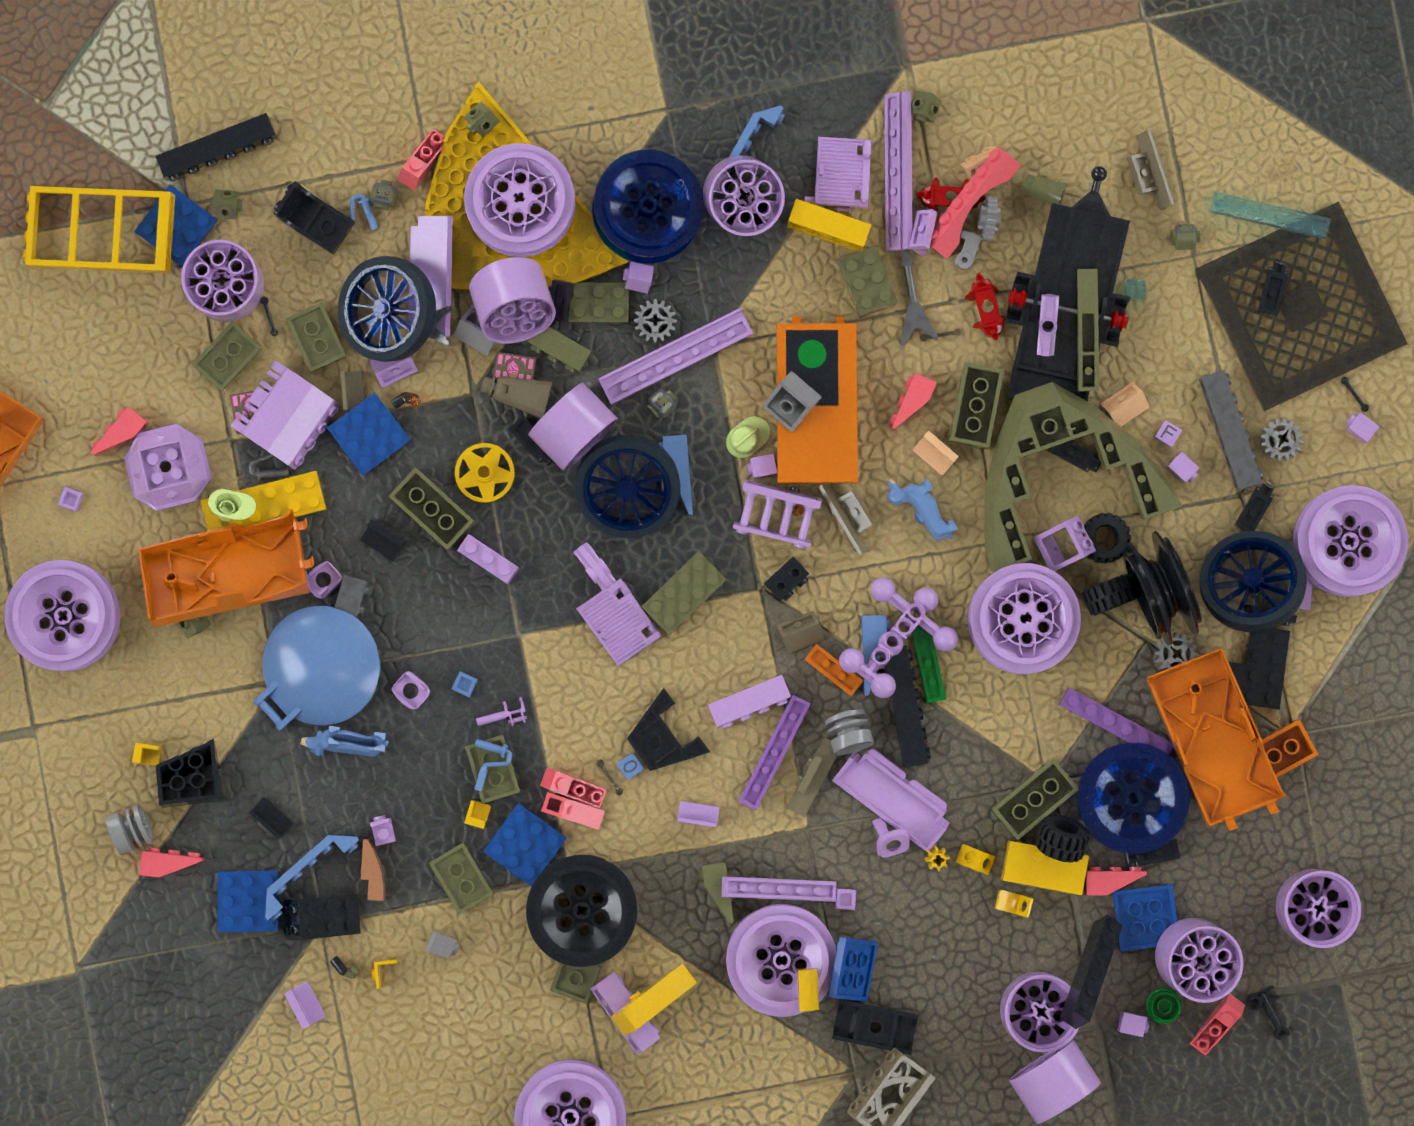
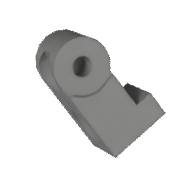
M964 230L961 232L960 240L964 241L961 252L955 259V265L958 269L967 270L971 267L982 236Z

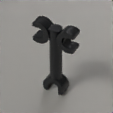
M1268 986L1264 992L1258 995H1250L1248 1000H1258V1004L1252 1007L1253 1010H1259L1263 1005L1275 1028L1274 1037L1277 1040H1281L1279 1032L1284 1030L1285 1034L1289 1036L1290 1031L1282 1026L1270 1001L1278 1000L1279 995L1270 997L1269 992L1274 989V986Z

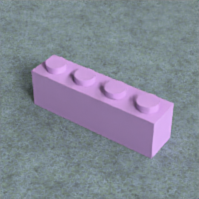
M780 675L708 704L716 726H721L724 729L733 725V720L739 718L741 722L751 718L750 713L758 711L761 714L770 710L769 706L776 703L778 707L788 703L787 698H790L791 695L783 676Z
M615 972L609 974L590 988L609 1016H612L631 1001L629 997L633 995L630 991H627L623 985V979L618 974L616 975ZM648 1021L636 1031L624 1036L633 1051L638 1054L659 1040L660 1036L656 1026Z

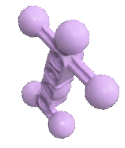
M881 577L873 581L871 595L879 602H890L903 615L889 632L881 635L879 645L870 655L867 665L864 663L863 654L855 648L844 650L839 657V663L843 671L847 673L857 672L871 683V690L875 696L888 698L896 690L895 680L889 674H877L876 672L885 667L892 656L898 655L902 651L904 641L917 625L934 637V645L943 652L951 651L957 646L958 634L950 627H939L925 616V612L933 611L938 605V595L935 590L929 587L919 589L914 595V603L910 604L895 592V585L891 579ZM910 611H915L918 614V618L913 617ZM899 626H904L907 632L900 631ZM887 640L893 641L895 647H890L887 644ZM875 655H880L883 658V662L877 661Z

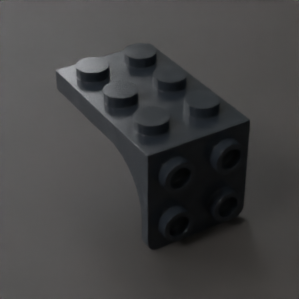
M294 181L293 184L286 188L285 196L274 207V215L282 223L333 255L356 223L310 193L297 181Z
M358 894L288 899L283 901V908L281 909L285 919L283 933L287 940H308L361 934Z

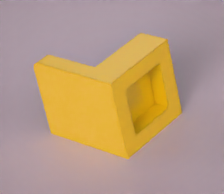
M135 742L132 762L158 765L162 746Z
M471 800L464 823L485 829L491 805Z

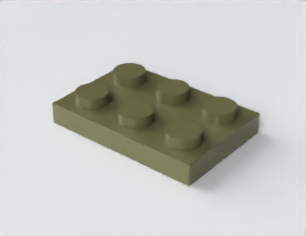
M625 283L574 284L569 323H629V289H625Z
M322 302L286 318L311 373L347 357Z
M232 321L192 365L220 391H223L261 351L262 347Z
M504 735L484 740L500 746L506 744ZM475 743L465 746L475 782L483 764L488 762H505L507 759V754L505 758H501V754L475 747ZM512 761L507 766L487 767L488 772L483 789L478 791L482 804L521 792Z
M464 842L429 863L459 915L494 894Z

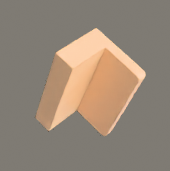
M1131 382L1101 403L1103 410L1121 427L1150 407L1143 391L1134 382Z
M930 431L913 448V452L940 475H943L959 457Z

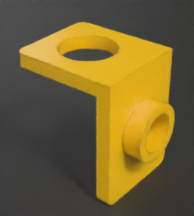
M963 844L956 863L988 875L995 856ZM988 858V864L983 869V862Z
M999 890L995 909L1028 918L1033 898ZM1026 901L1027 907L1026 910L1023 912L1022 905Z
M399 959L374 962L375 969L371 970L372 981H376V989L381 988L379 965L398 963Z

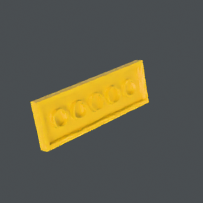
M317 471L235 491L250 495L256 503L254 514L243 520L222 521L210 510L208 505L209 498L200 500L208 531L236 523L247 526L287 515L290 509H293L296 517L327 510Z

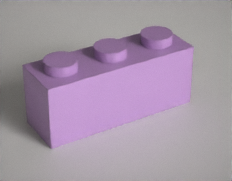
M469 534L457 550L508 585L519 570V567Z

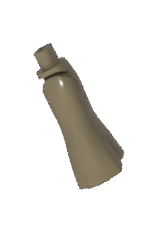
M484 376L480 392L488 393L489 397H493L503 404L515 407L541 419L545 415L553 382L505 376L497 378L495 376L493 378Z

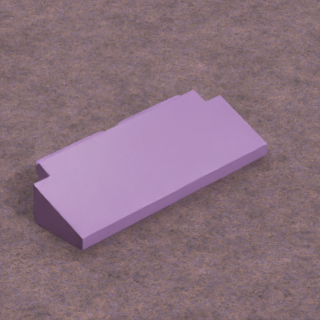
M418 216V226H411L410 262L419 267L429 279L435 294L437 311L451 306L453 216ZM410 281L408 320L412 321L418 318L419 301L416 290ZM451 311L438 324V328L445 336H450Z
M867 750L863 756L857 752L852 753L832 781L894 828L906 829L909 833V839L926 852L927 849L931 850L950 823L943 818L947 811L946 802L917 780L908 781L905 778V771L877 750Z

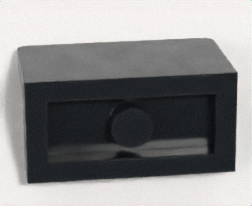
M371 519L367 525V530L360 540L389 560L394 561L406 541Z
M265 797L248 812L278 839L282 838L294 824Z

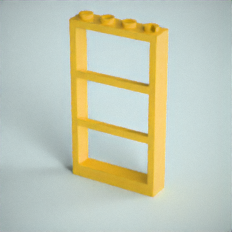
M30 186V191L27 194L29 211L26 212L28 227L24 234L26 250L23 252L26 266L30 268L170 274L175 194L172 192ZM40 193L72 195L68 261L36 259ZM80 195L116 196L111 262L76 261ZM123 197L159 198L155 264L119 263Z

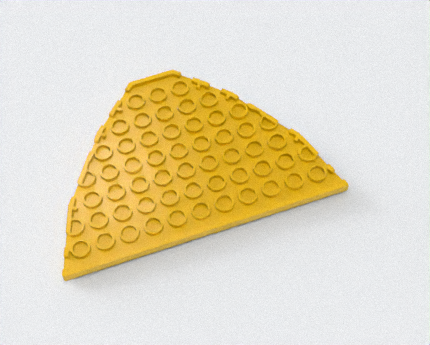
M479 82L475 85L471 95L467 98L463 108L457 114L445 134L443 148L438 158L425 204V216H453L451 289L469 290L472 278L485 266L498 260L512 258V256L496 252L484 244L470 224L465 210L464 193L472 169L482 157L496 148L515 143L532 145ZM480 102L485 104L500 121L483 138L478 133L474 135L466 127L468 122L464 119L468 112ZM518 175L515 181L522 184L526 181V176ZM505 183L498 186L499 192H506L508 190V185ZM535 186L532 189V192L536 195L541 194L543 191L541 186ZM521 195L520 197H515L516 203H518L519 201H524L523 195ZM576 195L573 221L564 237L555 246L543 253L523 257L539 263L548 288L552 287L553 280L576 284L631 261L628 255ZM500 203L496 207L498 212H504L507 209V205L504 203ZM535 205L531 208V213L539 214L542 208ZM517 214L513 217V222L521 223L524 217L521 214Z

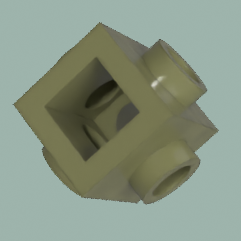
M916 91L911 102V115L919 123L925 124L926 121L934 123L942 100L933 93Z
M482 102L472 108L464 117L468 122L466 127L474 135L478 133L482 138L489 134L500 122L494 113Z
M215 189L212 199V217L236 219L238 212L242 211V200H239V192Z
M207 616L178 622L187 639L201 633L212 625Z

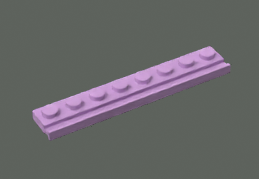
M910 91L885 95L886 252L911 249L909 247L912 235V117Z
M741 308L598 378L612 405L753 335V332Z

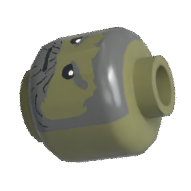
M381 180L380 183L373 185L370 202L374 204L373 207L389 210V208L395 205L398 190L392 186L393 182Z
M1178 224L1171 230V245H1174L1177 250H1192L1196 247V243L1200 242V231H1196L1193 224Z
M658 389L648 398L649 405H647V408L656 418L659 416L665 418L676 408L674 401L676 397L670 390Z

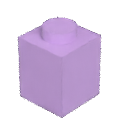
M630 262L629 268H625L622 280L626 281L625 289L648 294L652 283L654 266Z
M1360 412L1356 416L1354 414L1350 416L1346 422L1348 426L1345 430L1365 444L1371 439L1379 426Z
M1180 452L1168 464L1166 469L1184 484L1187 481L1191 483L1198 475L1196 471L1199 467L1183 452Z
M774 454L750 458V463H747L748 474L753 475V479L777 475Z
M1121 1011L1117 1031L1143 1037L1144 1033L1148 1032L1149 1021H1147L1146 1016Z

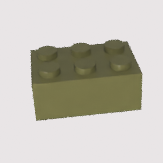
M876 246L838 261L839 269L859 319L897 304V298Z

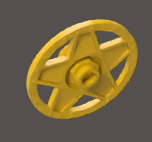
M479 443L467 448L460 455L455 466V479L459 489L465 496L476 502L488 503L500 499L509 491L514 481L515 471L510 456L506 451L494 444ZM479 448H491L483 458L471 452ZM501 454L508 461L510 471L498 466ZM464 459L470 471L460 478V466ZM508 482L504 490L494 496L495 484ZM478 486L483 498L473 496L465 489Z

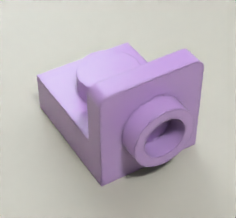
M385 815L373 818L374 822L370 823V827H372L376 846L395 842L396 838L391 818L386 819Z

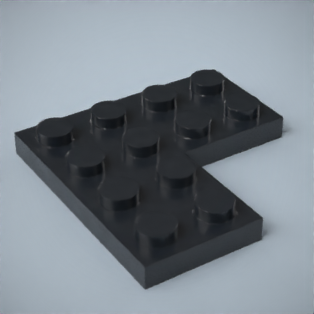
M1273 628L1262 632H1249L1245 664L1228 662L1247 705L1280 710L1290 639L1289 630Z

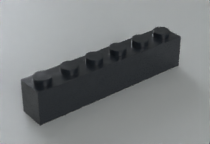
M264 113L158 154L155 157L164 179L174 182L181 179V175L186 173L192 175L199 172V168L205 166L208 168L218 164V161L223 159H234L237 157L236 154L243 151L244 153L252 152L256 146L261 144L263 146L270 145L274 142V139H277L268 114Z
M907 645L903 646L902 651L898 655L892 656L885 665L886 674L891 675L896 683V690L890 697L903 768L928 764V759H931L929 747L925 748L924 742L927 739L926 728H922L920 721L924 720L922 708H918L917 700H920L919 690L914 688L913 683L916 680L915 669H911L910 661H913L912 651L907 649Z
M1108 914L1093 922L1060 1017L1061 1020L1075 1029L1089 1023L1123 926Z

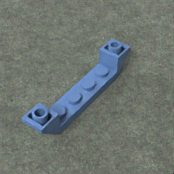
M777 106L753 113L729 157L739 156L743 150L748 151L752 143L750 141L752 134H757L762 125L759 123L760 121L772 128L776 124L780 125L785 116L783 114L784 107ZM734 167L727 170L731 177H733V175H731V172ZM717 193L719 199L725 198L724 194ZM730 201L726 202L723 206L725 212L733 208V204Z
M326 836L267 888L265 918L274 921L282 914L281 909L283 906L273 895L275 893L277 895L281 894L287 888L285 884L289 880L294 882L302 875L300 871L305 866L310 868L318 861L316 857L321 852L325 855L332 849L331 843L334 842L343 853L348 851L350 854L359 846L357 844L359 839L353 836Z

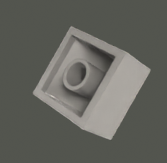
M472 304L460 319L453 336L479 352L488 355L496 345V342L487 339L482 333L474 304Z
M791 371L779 383L762 407L788 430L793 432L822 397Z

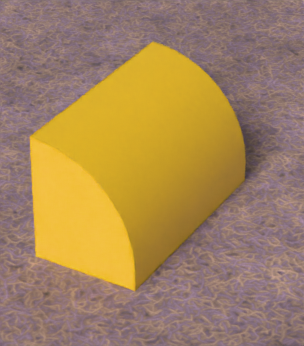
M818 968L797 969L799 1011L819 1010Z

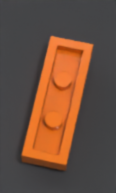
M817 644L804 659L850 696L854 694L864 681L855 673L843 671L839 661Z

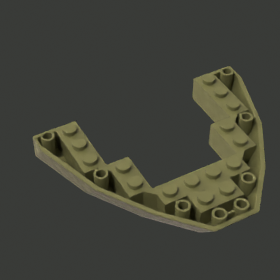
M1051 382L1014 396L996 439L984 490L985 554L993 573L1006 566L1032 560L1013 505L1014 502L1032 497L1019 458L1090 433L1104 470L1123 465L1141 519L1146 520L1183 506L1172 486L1131 434L1093 404Z

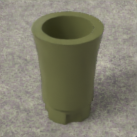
M1028 174L1021 192L1029 194L1028 196L1051 206L1052 203L1060 204L1067 183L1055 182Z

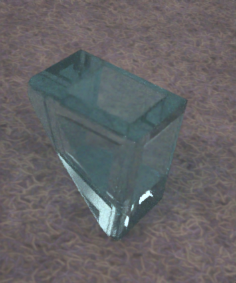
M1126 279L1125 296H1129L1130 300H1146L1145 280Z

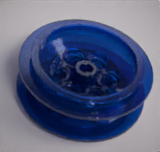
M638 150L627 153L612 162L598 181L592 202L594 226L603 243L612 252L626 260L641 264H654L669 260L681 253L690 244L697 232L704 209L702 189L692 170L673 155L657 150ZM653 187L657 193L649 194L646 189ZM635 192L638 198L631 199L627 193ZM668 201L671 207L664 208L661 202ZM628 210L632 212L633 217L626 218L623 215V211ZM656 220H664L666 222V226H658ZM637 225H645L647 231H639Z
M1123 743L1104 750L1089 763L1079 783L1078 807L1084 824L1099 842L1119 852L1138 854L1162 847L1180 831L1188 814L1190 794L1182 769L1167 753L1148 744ZM1128 772H1132L1136 776V780L1132 784H1128L1124 779ZM1146 780L1154 782L1155 787L1150 792L1143 788ZM1113 784L1118 785L1120 788V793L1117 796H1112L1109 793V787ZM1131 792L1137 793L1136 797L1139 798L1135 804H1131L1128 798ZM1149 800L1157 802L1158 806L1155 811L1151 812L1146 808V803ZM1116 804L1121 805L1123 808V812L1119 816L1113 815L1111 811L1112 807ZM1134 812L1140 813L1142 817L1141 821L1137 824L1132 823L1130 820V816Z

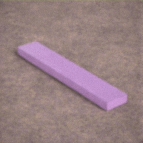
M722 877L721 897L836 902V882Z

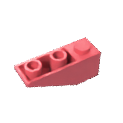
M432 129L403 165L398 181L415 191L439 157L445 136Z
M916 373L913 378L908 377L905 388H908L906 395L901 394L897 403L900 409L897 414L893 413L889 423L892 425L891 430L894 431L929 402L937 382Z
M123 408L117 415V421L114 424L111 423L105 429L103 438L101 440L97 439L91 447L93 450L90 453L98 456L131 442L150 423L132 408Z
M548 767L540 786L597 808L601 807L607 792L604 788Z
M547 792L541 810L542 812L598 830L605 810L551 792Z
M148 847V851H142L139 875L162 877L200 863L205 858L200 857V853L188 852V855H180V851L168 850V853L160 852V848Z
M1089 867L1085 876L1084 895H1109L1147 875V871H1142V867H1129V871H1122V867H1109V871H1102V867Z
M1229 993L1214 1009L1190 1044L1206 1056L1242 1016L1245 1004Z

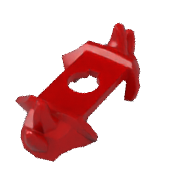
M935 177L932 184L923 187L921 191L916 193V196L924 206L937 212L938 208L936 206H950L952 203L946 200L945 194L948 191H953L956 195H959L969 180L965 179L961 187L940 186L938 178ZM982 195L971 210L977 208L979 203L986 199V196Z
M977 273L976 280L972 283L971 291L965 296V299L968 301H974L975 296L981 322H976L972 327L981 329L986 337L998 340L999 335L1003 332L1004 321L1006 320L1005 316H1000L995 298L998 288L989 279H984L981 273ZM988 299V301L993 303L994 308L991 312L983 311L982 304L984 300Z

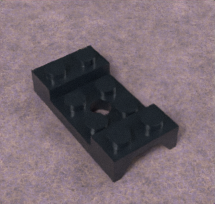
M839 999L832 1039L889 1051L896 1048L904 1054L911 1055L919 1015ZM874 1021H878L881 1024L880 1031L876 1033L870 1030V1024Z

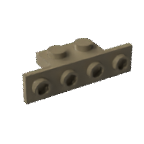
M1148 129L1136 135L1142 153L1127 157L1138 194L1155 192L1160 210H1164L1174 204L1173 195L1169 189L1161 158L1155 145V139L1152 136L1151 129Z
M830 484L819 486L822 498L830 505L832 515L840 522L841 530L849 537L853 550L859 555L867 552L869 549L859 533L875 523L855 489L838 499Z
M823 738L814 757H809L804 767L807 770L804 776L800 774L795 785L798 787L787 806L788 809L803 817L808 812L837 755H834L831 741L827 738Z

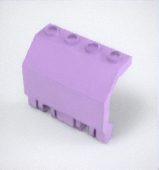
M275 360L271 368L281 374V376H278L271 370L267 372L268 376L277 380L275 385L271 387L269 383L261 380L259 384L270 392L268 393L257 386L248 401L259 408L256 409L247 402L244 405L247 410L255 414L249 420L245 415L239 413L236 417L247 423V425L245 426L234 419L230 426L295 470L303 463L307 452L315 446V440L326 430L329 420L337 414L340 404Z

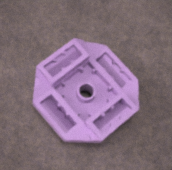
M178 424L138 433L125 456L133 496L156 511L196 502L212 479L203 440ZM165 462H170L171 469L168 472L162 471V465Z

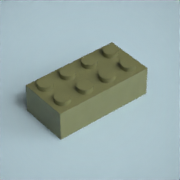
M967 362L963 364L949 443L984 450L989 449L1004 374L1003 369Z
M416 467L389 495L399 507L447 551H450L476 523Z
M698 551L641 607L670 636L727 579Z
M1051 758L991 807L990 810L1014 839L1019 840L1042 821L1044 817L1048 816L1077 792L1079 788L1057 761Z

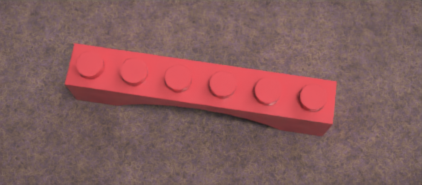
M996 146L981 167L977 169L971 180L964 186L960 194L952 201L949 208L940 216L934 226L930 247L939 255L948 259L959 245L964 221L973 205L990 189L1009 181L1021 165L1007 152Z

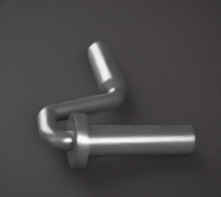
M271 453L249 463V474L257 477V481H260V478L289 476L288 468L260 470L257 467V472H254V465L273 456Z

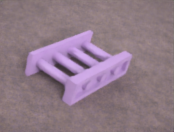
M745 479L742 490L746 491L747 497L741 521H734L733 528L736 529V532L741 534H748L750 532L794 543L795 547L806 549V546L810 547L811 540L806 539L812 513L816 508L820 509L822 498ZM757 494L764 495L766 499L760 527L748 524L754 498ZM777 499L785 500L784 503L786 504L779 532L767 529L773 504ZM796 503L804 505L803 508H805L798 537L787 534L793 506H796Z

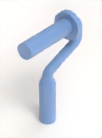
M363 194L352 196L350 198V218L355 220L354 201L361 199L357 203L362 205L371 231L378 229V224L369 203L370 198H366Z
M480 739L476 740L475 747L501 754V758H505L507 754V759L505 762H488L483 764L478 774L475 790L482 791L488 772L487 767L507 766L511 763L512 752L508 750L507 744L500 746Z

